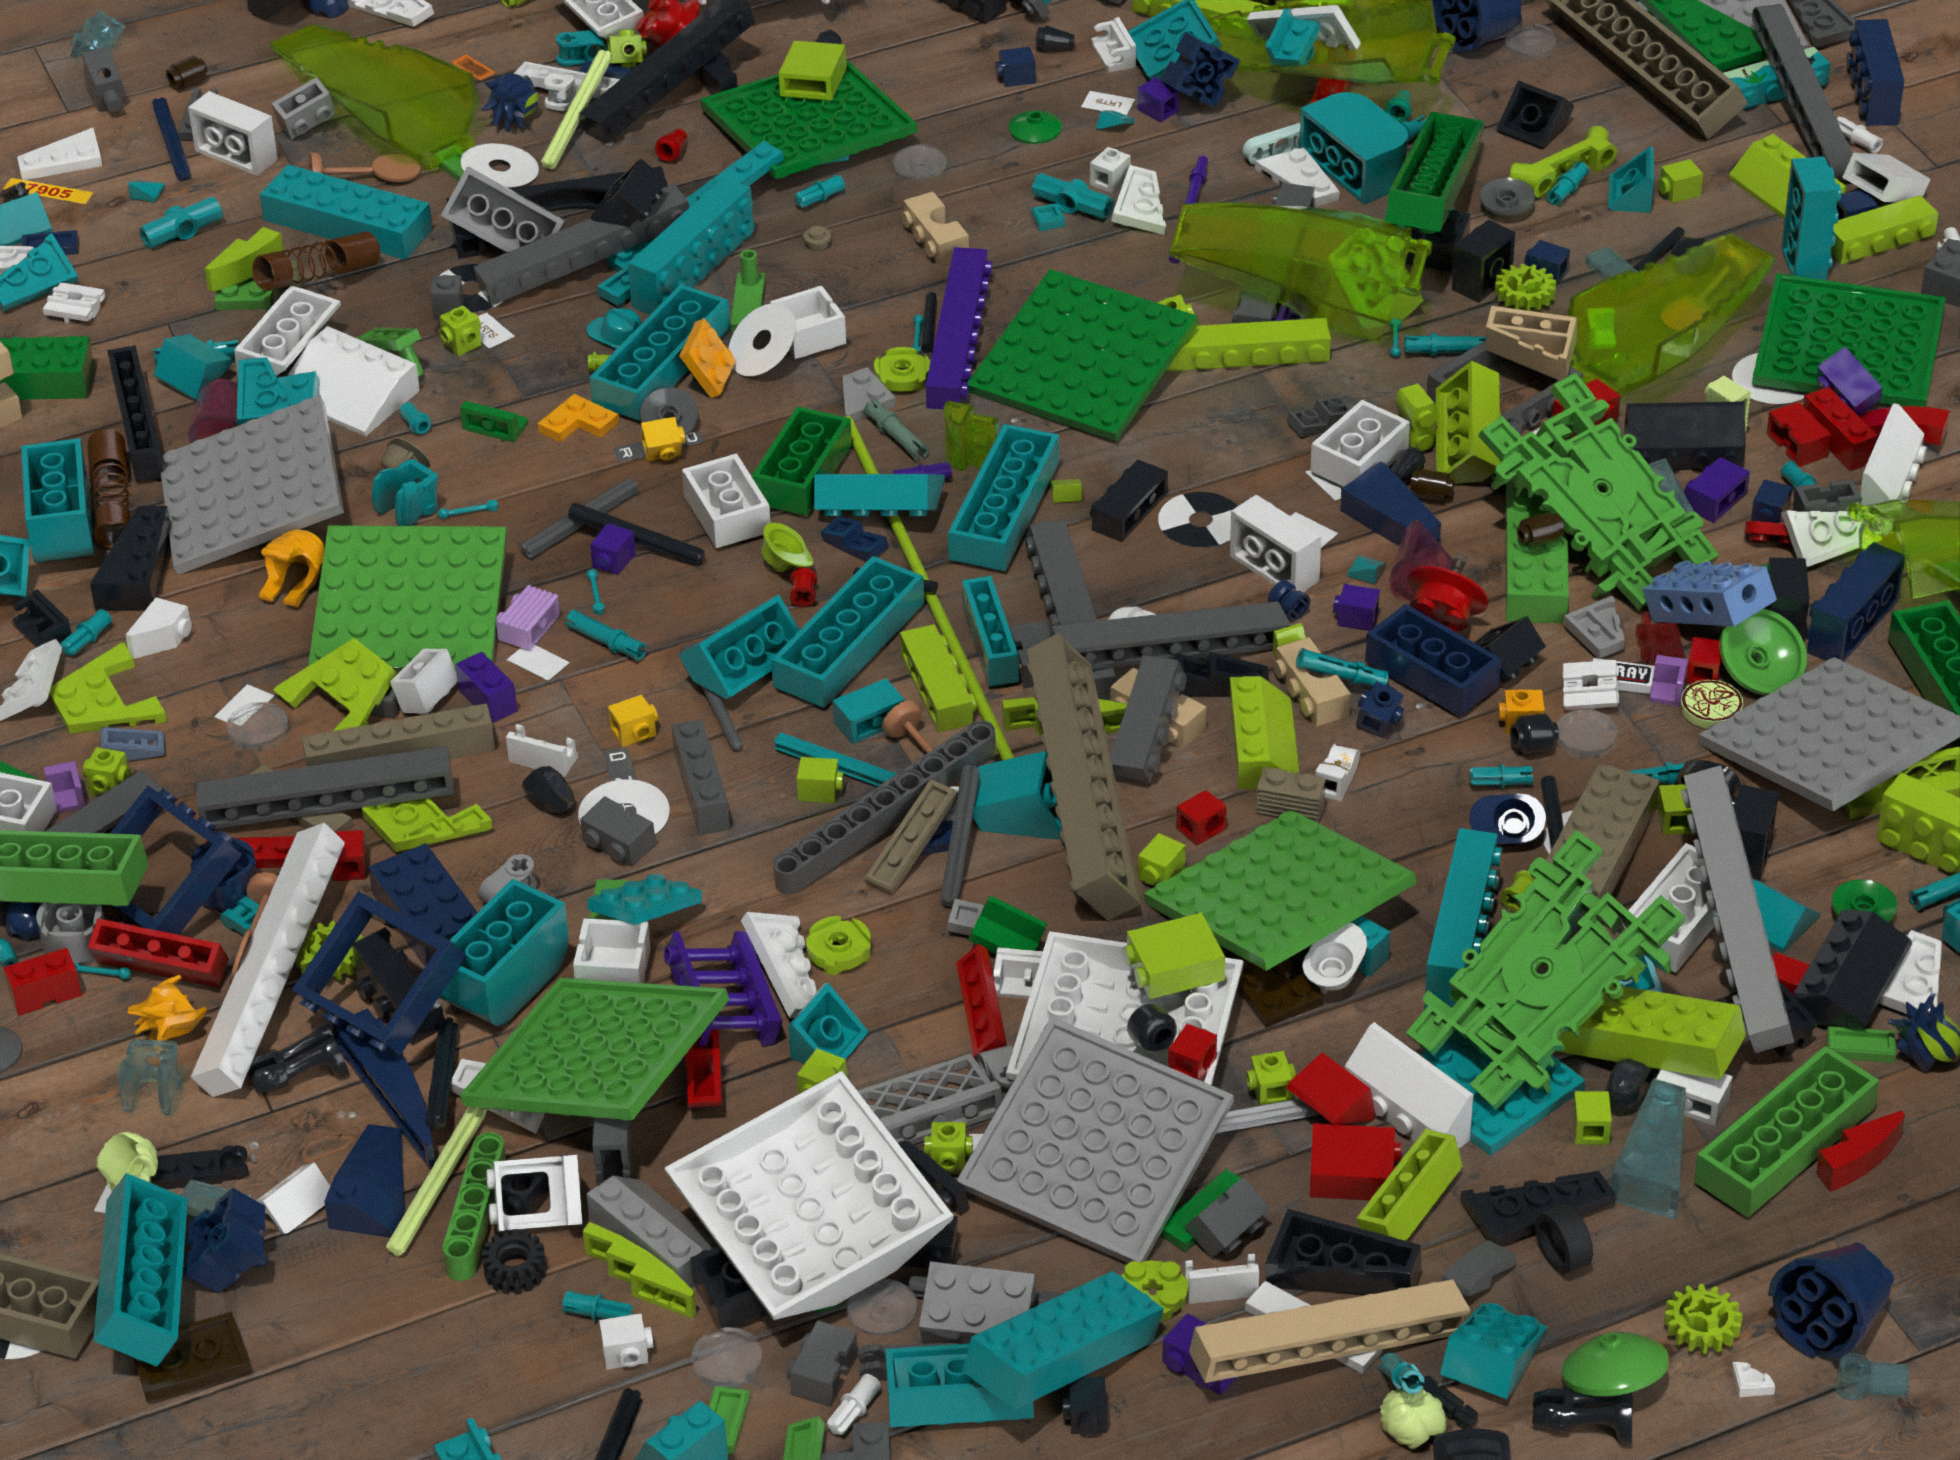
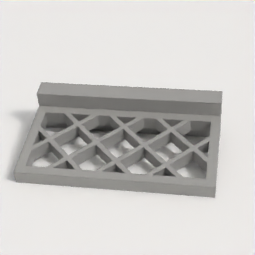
M971 1053L858 1090V1093L865 1101L869 1099L877 1100L874 1106L869 1105V1107L877 1117H883L879 1120L898 1143L904 1140L912 1144L924 1141L925 1136H931L932 1122H966L967 1127L991 1119L1002 1103L1001 1087L996 1080L992 1082L989 1080ZM966 1067L970 1069L968 1075L954 1073ZM930 1079L939 1080L937 1085L923 1083ZM948 1082L961 1084L959 1089L945 1087ZM899 1089L909 1090L906 1095L893 1093V1091ZM917 1092L930 1094L928 1099L914 1097ZM886 1102L899 1104L896 1110L884 1108Z

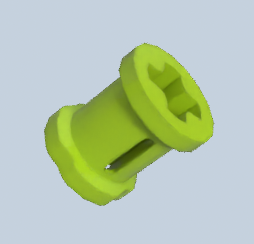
M1518 871L1513 877L1512 885L1502 891L1501 902L1507 909L1517 912V909L1520 908L1521 904L1516 902L1514 895L1523 893L1534 881L1529 871Z

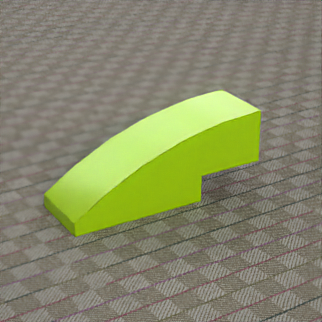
M262 227L248 241L236 239L205 267L208 291H218L253 277L252 264L257 256L284 250L281 233Z

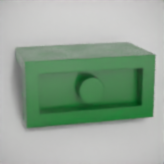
M464 401L460 406L462 430L514 443L528 425V418L519 416L517 413L469 401Z
M989 896L971 931L968 941L976 945L980 944L997 954L998 947L1035 951L1047 927V923L993 896Z

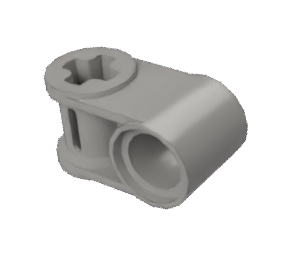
M525 854L510 857L506 863L482 882L478 891L479 899L487 904L512 878L536 889L537 881L532 875L535 867L533 859Z
M1012 1045L980 1052L977 1057L979 1066L991 1082L996 1080L1001 1087L1002 1101L1014 1082L1006 1077V1071L1014 1049Z

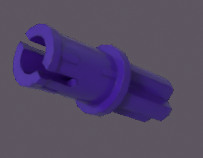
M948 462L922 466L919 463L917 467L892 470V474L945 475V480L951 478L952 471Z

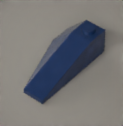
M367 1125L335 1174L324 1203L329 1229L391 1238L405 1214L402 1136L400 1128Z

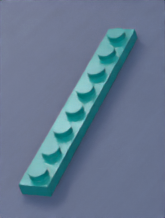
M762 141L687 197L689 208L723 177L750 186L770 171V166L773 164L778 165L784 160L783 151L766 141ZM654 239L606 258L608 267L619 272Z

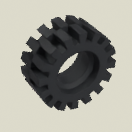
M513 1229V1234L511 1235L508 1234V1230L501 1231V1238L495 1234L491 1237L492 1243L487 1241L484 1245L485 1250H482L484 1277H486L487 1284H492L493 1289L497 1292L502 1287L503 1294L509 1295L510 1289H513L515 1295L521 1294V1288H525L526 1292L531 1291L532 1283L538 1286L541 1283V1278H545V1269H547L544 1245L542 1242L540 1243L539 1237L534 1235L531 1238V1232L526 1230L523 1235H520V1229ZM511 1258H523L526 1260L524 1263L516 1266L502 1264Z

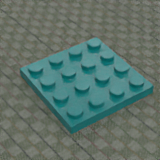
M1454 1031L1434 1056L1428 1051L1420 1055L1473 1094L1470 1141L1489 1156L1573 1098L1575 1091H1583L1585 1089V1079L1551 1055L1555 1065L1553 1067L1548 1065L1545 1068L1550 1075L1552 1090L1549 1093H1546L1542 1088L1534 1089L1525 1081L1495 1110L1470 1086V1083L1491 1062L1473 1048L1468 1038L1466 1039Z

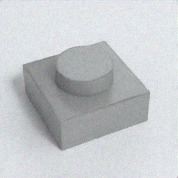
M954 899L947 931L970 936L984 905Z

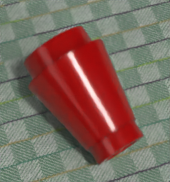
M675 129L660 137L655 145L656 155L663 161L676 160L687 141L686 132L682 129Z

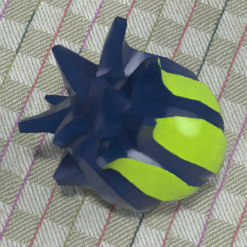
M508 73L497 77L493 81L484 82L491 89L488 103L481 110L493 109L494 126H498L501 117H504L506 132H509L513 121H516L520 128L524 127L523 118L533 113L538 106V93L535 91L534 84L529 76L525 75L523 78L520 75Z
M1931 993L1925 1003H1920L1918 1009L1909 1002H1906L1907 1018L1888 1020V1024L1895 1026L1902 1036V1039L1896 1044V1048L1901 1050L1908 1058L1915 1060L1923 1073H1927L1936 1061L1956 1062L1960 1056V1028L1945 1014L1944 1002H1940L1936 1007L1934 1006L1935 993Z

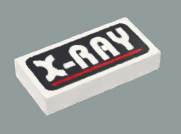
M1593 658V661H1605V659ZM1616 661L1619 676H1617L1618 690L1651 694L1655 666ZM1589 682V686H1597L1595 682Z

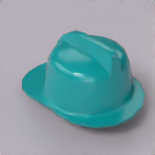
M614 308L608 310L605 316L591 321L587 326L586 332L590 338L617 349L642 323L639 315L633 310Z

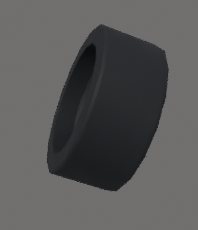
M1563 1203L1537 1215L1535 1221L1537 1240L1544 1257L1556 1272L1565 1275L1591 1263L1593 1244L1590 1233L1580 1214L1571 1205Z

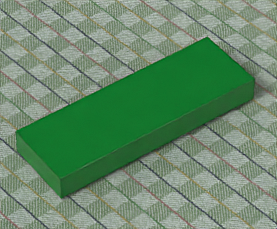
M1225 1169L1169 1218L1160 1236L1186 1252L1197 1241L1184 1226L1241 1178Z

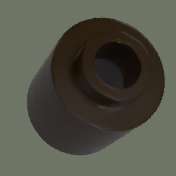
M193 55L172 64L170 69L166 70V77L173 89H184L205 80L207 67L201 58L198 59Z
M1421 469L1420 472L1413 471L1410 490L1414 495H1417V498L1445 502L1447 497H1452L1454 480L1450 479V473Z
M1546 512L1523 519L1517 528V536L1520 543L1525 544L1529 549L1557 541L1560 536L1564 535V524L1557 513L1551 514Z

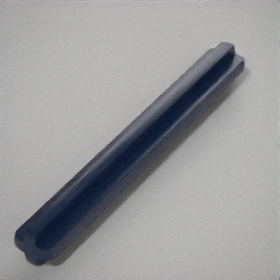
M163 97L155 98L152 101L153 109L176 178L180 181L184 178L189 179L191 176L190 168L167 101Z

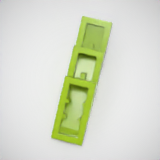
M1035 697L1002 700V725L1004 731L1035 727L1037 735L1043 734L1042 724L1036 713L1039 708ZM1098 699L1105 733H1118L1127 703Z
M588 1223L583 1230L585 1254L607 1262L608 1275L631 1283L633 1297L694 1319L697 1315L695 1292L671 1268L650 1252L623 1236L594 1223Z

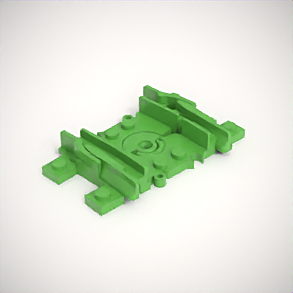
M1577 373L1566 377L1552 386L1550 391L1565 411L1544 421L1536 435L1530 431L1522 437L1503 416L1486 426L1479 433L1478 437L1501 460V463L1494 469L1497 476L1491 487L1496 490L1501 485L1511 481L1518 489L1515 493L1517 497H1520L1527 491L1529 498L1535 494L1541 495L1545 501L1539 509L1548 511L1551 514H1559L1564 524V530L1574 536L1571 541L1572 548L1577 551H1582L1585 547L1588 548V556L1591 560L1586 566L1585 571L1589 573L1593 570L1599 578L1609 570L1611 571L1609 577L1600 583L1593 592L1592 597L1594 599L1618 587L1632 604L1640 610L1647 605L1642 589L1653 583V578L1648 572L1658 566L1664 559L1672 556L1675 550L1683 561H1691L1694 564L1707 561L1713 563L1719 557V553L1700 531L1704 524L1701 517L1694 511L1686 514V511L1674 498L1675 490L1670 492L1661 491L1659 485L1663 482L1664 477L1656 475L1638 451L1632 450L1636 445V438L1631 434H1625L1621 437V429L1612 418L1595 426L1594 422L1604 416L1609 405L1602 399L1594 402L1596 397ZM1571 434L1575 435V437L1568 439ZM1597 486L1603 487L1607 492H1600Z
M1577 830L1552 858V864L1544 858L1538 857L1529 866L1528 871L1530 876L1534 878V881L1523 893L1514 895L1516 902L1521 904L1520 909L1515 913H1509L1502 909V919L1480 944L1481 952L1478 954L1474 949H1466L1463 952L1462 960L1467 968H1460L1449 980L1451 987L1449 998L1456 1002V1004L1451 1008L1433 993L1427 991L1423 996V1002L1428 1007L1406 1032L1410 1039L1433 1056L1454 1031L1464 1038H1468L1473 1048L1491 1062L1470 1083V1086L1495 1110L1525 1081L1534 1089L1542 1088L1546 1093H1549L1552 1090L1550 1075L1545 1068L1548 1065L1551 1067L1555 1065L1551 1055L1556 1050H1565L1564 1044L1559 1041L1560 1035L1565 1031H1571L1575 1036H1579V1027L1604 1003L1605 993L1611 999H1619L1623 995L1624 990L1618 980L1631 978L1637 983L1640 980L1638 975L1648 967L1639 959L1643 955L1647 956L1663 972L1668 974L1671 971L1670 956L1661 946L1687 921L1685 915L1662 895L1638 918L1608 892L1601 899L1592 895L1594 885L1585 875L1604 854V851ZM1584 911L1586 914L1577 922L1580 931L1566 945H1564L1569 936L1576 929L1575 922L1577 921L1581 913ZM1603 925H1605L1613 933V935H1615L1616 932L1620 933V935L1613 941L1611 935ZM1542 964L1548 965L1549 968L1545 974L1537 973L1538 966Z

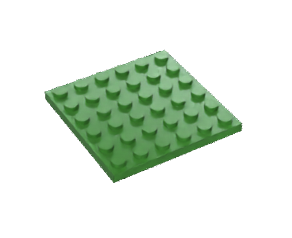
M328 525L308 666L353 638L357 639L390 665L397 674L422 649H447L455 669L456 663L481 651L493 662L497 632L496 617L499 614L508 535L507 527Z
M1291 810L1282 813L1278 818L1266 825L1257 827L1255 831L1241 839L1234 840L1230 845L1216 853L1209 854L1205 859L1193 866L1184 868L1180 873L1168 880L1159 882L1155 887L1144 892V898L1147 905L1172 919L1202 912L1219 945L1267 971L1416 885L1417 882L1413 871Z
M559 978L459 1095L463 1106L479 1107L481 1109L491 1108L508 1111L563 1114L565 1116L610 1118L623 1121L633 1120L729 1001L727 991L724 988Z

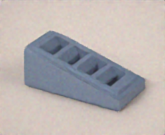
M101 727L98 747L125 752L127 761L164 756L163 731Z

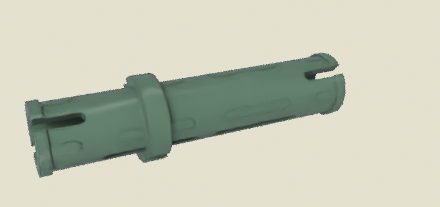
M877 399L871 400L876 407L867 402L864 407V413L877 423L878 429L882 433L889 434L916 461L922 460L917 453L923 458L928 455L929 447L899 421L898 415L895 412L888 411Z

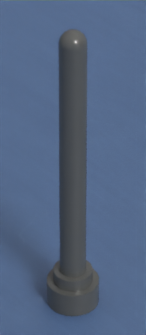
M692 642L685 645L681 649L680 653L690 648L697 642ZM701 686L731 749L734 751L741 750L743 746L742 741L720 696Z

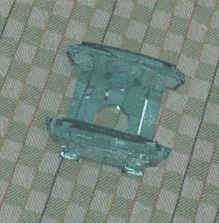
M139 1039L130 1041L126 1052L127 1057L123 1059L118 1070V1081L124 1112H132L135 1093L140 1082H156L161 1113L164 1115L170 1114L176 1098L174 1092L182 1087V1076L178 1069L179 1053L176 1042ZM157 1057L162 1061L158 1067H153L147 1062L146 1058Z

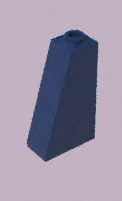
M1379 462L1341 488V512L1415 557L1421 559L1440 546L1441 522L1385 463Z

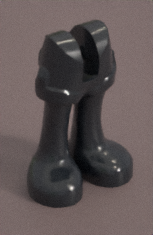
M324 1023L317 1026L306 1037L280 1051L272 1049L265 1054L255 1057L252 1060L247 1075L251 1079L256 1093L260 1094L290 1085L289 1081L312 1067L326 1065L336 1076L347 1074V1068L328 1024Z
M1561 1387L1557 1389L1547 1388L1533 1394V1426L1565 1432L1569 1431L1573 1426L1604 1424L1615 1429L1620 1443L1632 1444L1633 1392L1615 1396H1590L1571 1392L1569 1387Z

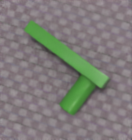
M751 249L743 250L740 253L741 273H737L731 333H734L737 326L749 313L763 306L765 273H758L757 253Z
M375 327L357 337V339L382 350L397 351L399 357L417 365L418 377L424 373L412 345L421 339L417 328Z

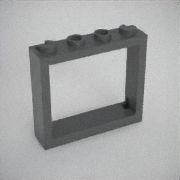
M1485 340L1429 373L1427 378V395L1436 403V388L1470 361L1491 369L1507 358L1487 351ZM1570 366L1568 376L1577 373L1583 381V373ZM1535 371L1545 379L1552 382L1553 385L1560 381L1548 375ZM1553 385L1501 416L1519 434L1535 426L1553 414V404L1556 399L1550 391Z

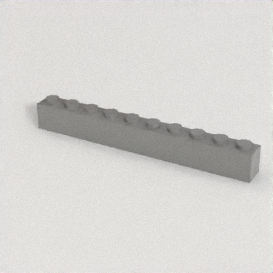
M1720 765L1685 775L1683 777L1686 789L1681 790L1686 809H1692L1693 814L1687 815L1692 834L1698 832L1699 839L1693 840L1698 858H1704L1705 864L1700 865V870L1705 885L1711 884L1712 890L1706 891L1711 910L1717 909L1718 916L1713 917V922L1717 935L1724 936L1725 942L1719 943L1724 962L1730 961L1731 968L1726 969L1731 989L1737 987L1738 995L1732 997L1734 1004L1740 1005L1741 1012L1744 1015L1745 1021L1743 1023L1746 1034L1744 1042L1751 1041L1755 1053L1794 1043L1735 810L1722 767Z

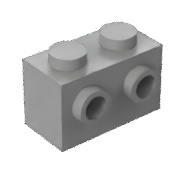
M317 77L271 103L278 124L291 140L337 114L330 93Z

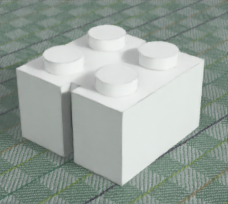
M822 286L770 301V304L776 303L786 306L795 317V336L788 350L794 359L846 344L845 316L838 306L832 303L831 297Z
M584 918L573 964L575 979L644 983L645 970H647L651 951L648 922L633 925L620 920Z

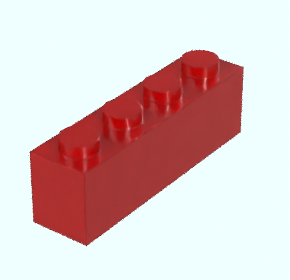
M97 918L87 947L97 963L120 968L126 967L130 970L168 978L180 975L183 981L217 988L220 987L229 960L220 943Z

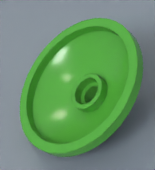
M1762 609L1736 626H1724L1722 630L1719 648L1723 664L1731 677L1745 689L1767 696L1804 674L1807 665V652L1804 641L1797 629L1780 614Z
M1610 1332L1596 1336L1574 1349L1564 1361L1561 1372L1566 1386L1575 1392L1590 1396L1622 1395L1643 1389L1659 1380L1668 1370L1669 1356L1666 1348L1650 1337L1628 1332Z

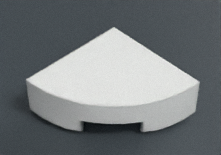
M1732 1362L1731 1371L1739 1397L1774 1395L1775 1384L1767 1373L1763 1374L1751 1368V1364L1745 1362Z

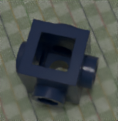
M1376 681L1371 691L1365 690L1357 706L1360 707L1355 725L1384 738L1391 724L1397 726L1405 711L1401 707L1404 695L1395 688Z

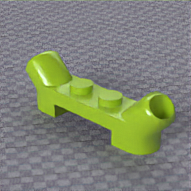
M1593 126L1587 130L1585 140L1534 164L1513 163L1510 169V178L1526 182L1533 188L1537 198H1543L1555 186L1558 177L1563 173H1567L1575 162H1583L1588 168L1597 173L1614 162L1617 156V148L1609 142L1610 138L1607 129L1601 126Z

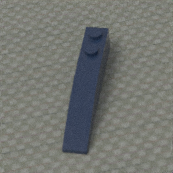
M368 1008L355 1013L360 1018L384 1030L385 1024L380 1018L376 1019ZM341 1023L339 1027L332 1024L334 1038L344 1059L397 1128L401 1129L403 1136L431 1170L435 1164L430 1125L425 1123L427 1110L420 1088L403 1056V1052L401 1056L388 1048L385 1052H381L369 1044L370 1038L365 1036L363 1040H360L345 1030L347 1025Z

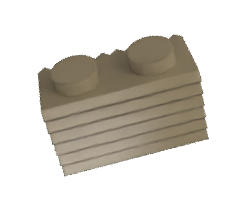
M1265 767L1257 787V813L1280 816L1284 812L1293 810L1319 823L1324 809L1326 779L1312 774L1304 773L1300 775L1299 772L1294 774L1293 771L1287 772L1279 768L1269 769Z

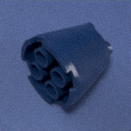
M1431 0L1430 10L1434 29H1439L1445 40L1444 46L1456 53L1473 51L1513 29L1515 26H1519L1522 22L1521 0Z
M1858 1242L1796 1258L1780 1268L1771 1280L1768 1295L1773 1299L1774 1309L1778 1317L1774 1322L1784 1338L1795 1349L1806 1356L1814 1358L1817 1355L1825 1358H1835V1360L1841 1359L1856 1349L1863 1341L1889 1299L1894 1276L1876 1255Z

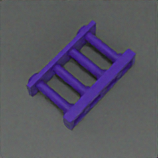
M735 931L731 944L727 948H685L680 932H673L669 945H666L664 949V960L671 969L676 985L700 987L699 984H735L740 988L741 993H727L729 1001L725 1006H744L750 1016H716L697 1039L699 1046H706L711 1029H753L754 1032H757L762 1046L774 1045L782 1019L747 932ZM691 961H726L727 964L731 965L732 970L694 971Z

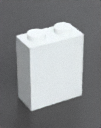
M1853 153L1842 177L1883 202L1895 203L1918 195L1923 197L1931 180L1890 155Z

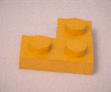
M573 394L537 423L538 432L560 443L578 428L602 438L619 424V415Z

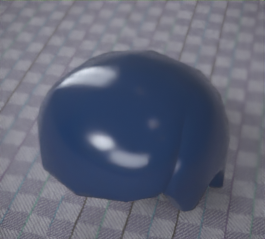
M306 0L307 7L316 16L319 15V12H323L329 18H334L348 9L347 0Z
M10 902L4 918L7 934L10 937L13 934H17L24 941L40 937L36 915L42 902Z

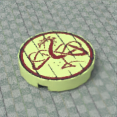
M1716 680L1697 681L1687 686L1681 698L1684 718L1693 725L1704 729H1709L1714 724L1732 717L1737 711L1742 710L1743 699L1739 691L1727 683Z

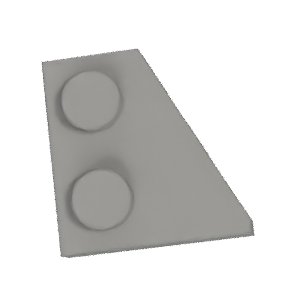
M1613 596L1564 615L1563 625L1598 659L1624 649L1625 638L1623 630L1620 629L1619 614H1616L1615 598Z

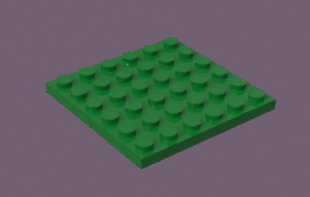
M847 59L846 71L832 100L780 96L779 74L700 99L701 109L747 153L762 141H766L783 151L784 160L778 165L773 164L770 166V171H768L774 179L785 178L790 174L809 170L814 166L833 162L847 155L858 154L862 150L879 147L884 143L903 139L908 135L918 132L917 122Z
M1049 269L969 379L968 393L1117 442L1199 324L1198 316Z
M1776 273L1753 372L1752 384L1796 392L1812 393L1821 390L1816 382L1817 367L1843 347H1846L1882 386L1881 400L1877 402L1878 404L1893 405L1895 403L1902 407H1926L1946 297Z

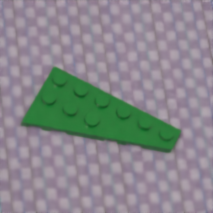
M1639 0L1665 27L1720 71L1767 58V54L1754 29L1699 0Z

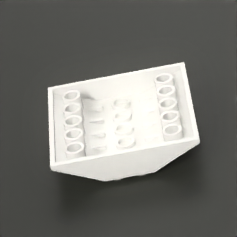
M1049 931L1006 1071V1077L1013 1081L1016 1079L1051 1017L1168 1067V1049L1170 1046L1162 1052L1149 1053L1130 1039L1127 1032V1023L1131 1014L1140 1006L1150 1003L1158 1005L1174 1018L1177 1025L1175 1039L1187 1023L1217 1035V1058L1201 1080L1212 1085L1243 968V960L1225 958L1224 981L1149 999L1144 987L1139 988L1137 985L1133 966L1127 965L1125 961L1123 946H1126L1127 943Z
M842 1071L664 1168L671 1181L773 1320L834 1306L897 1271L954 1219L951 1211Z

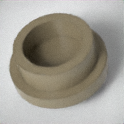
M813 226L804 232L803 239L809 249L819 251L827 248L831 240V233L822 226Z

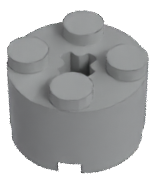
M42 903L37 911L36 920L44 953L47 954L67 947L74 964L81 962L91 964L96 960L87 947L97 918L104 919L101 905Z

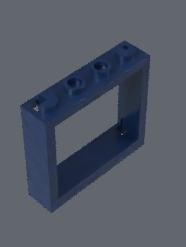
M147 785L110 834L141 835L142 837L164 809L210 842L212 846L155 918H152L131 901L128 906L121 905L116 907L144 928L179 935L242 854L230 845L233 839L222 830L215 834L213 830L216 827L201 815L197 820L194 819L197 813L186 804L181 802L176 806L175 802L178 799L162 788L158 793Z
M358 891L292 991L302 998L299 1004L312 1013L316 1014L318 1010L324 1012L322 1017L333 1025L339 1027L341 1023L347 1025L345 1030L356 1038L363 1040L366 1036L371 1039L369 1044L377 1050L385 1052L388 1048L401 1056L467 955L450 940ZM371 918L435 952L384 1030L320 995Z

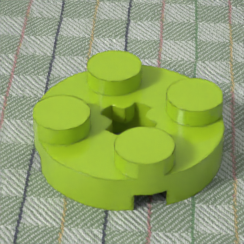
M891 348L886 351V356L880 360L879 356L875 359L874 375L890 392L911 390L919 392L926 388L930 359L926 354L925 358L919 355L918 350L914 348Z
M830 916L819 920L809 930L810 935L806 938L807 955L815 965L823 968L826 974H840L842 971L853 969L871 958L870 931L864 923L852 918V922L842 921L841 916ZM838 941L840 944H845L837 946L833 945V942Z
M1154 1260L1143 1261L1142 1263L1132 1261L1125 1266V1272L1121 1276L1164 1308L1160 1323L1172 1319L1174 1312L1178 1311L1180 1307L1182 1311L1186 1306L1188 1296L1187 1281L1177 1263ZM1155 1288L1158 1290L1156 1295H1149L1147 1289Z

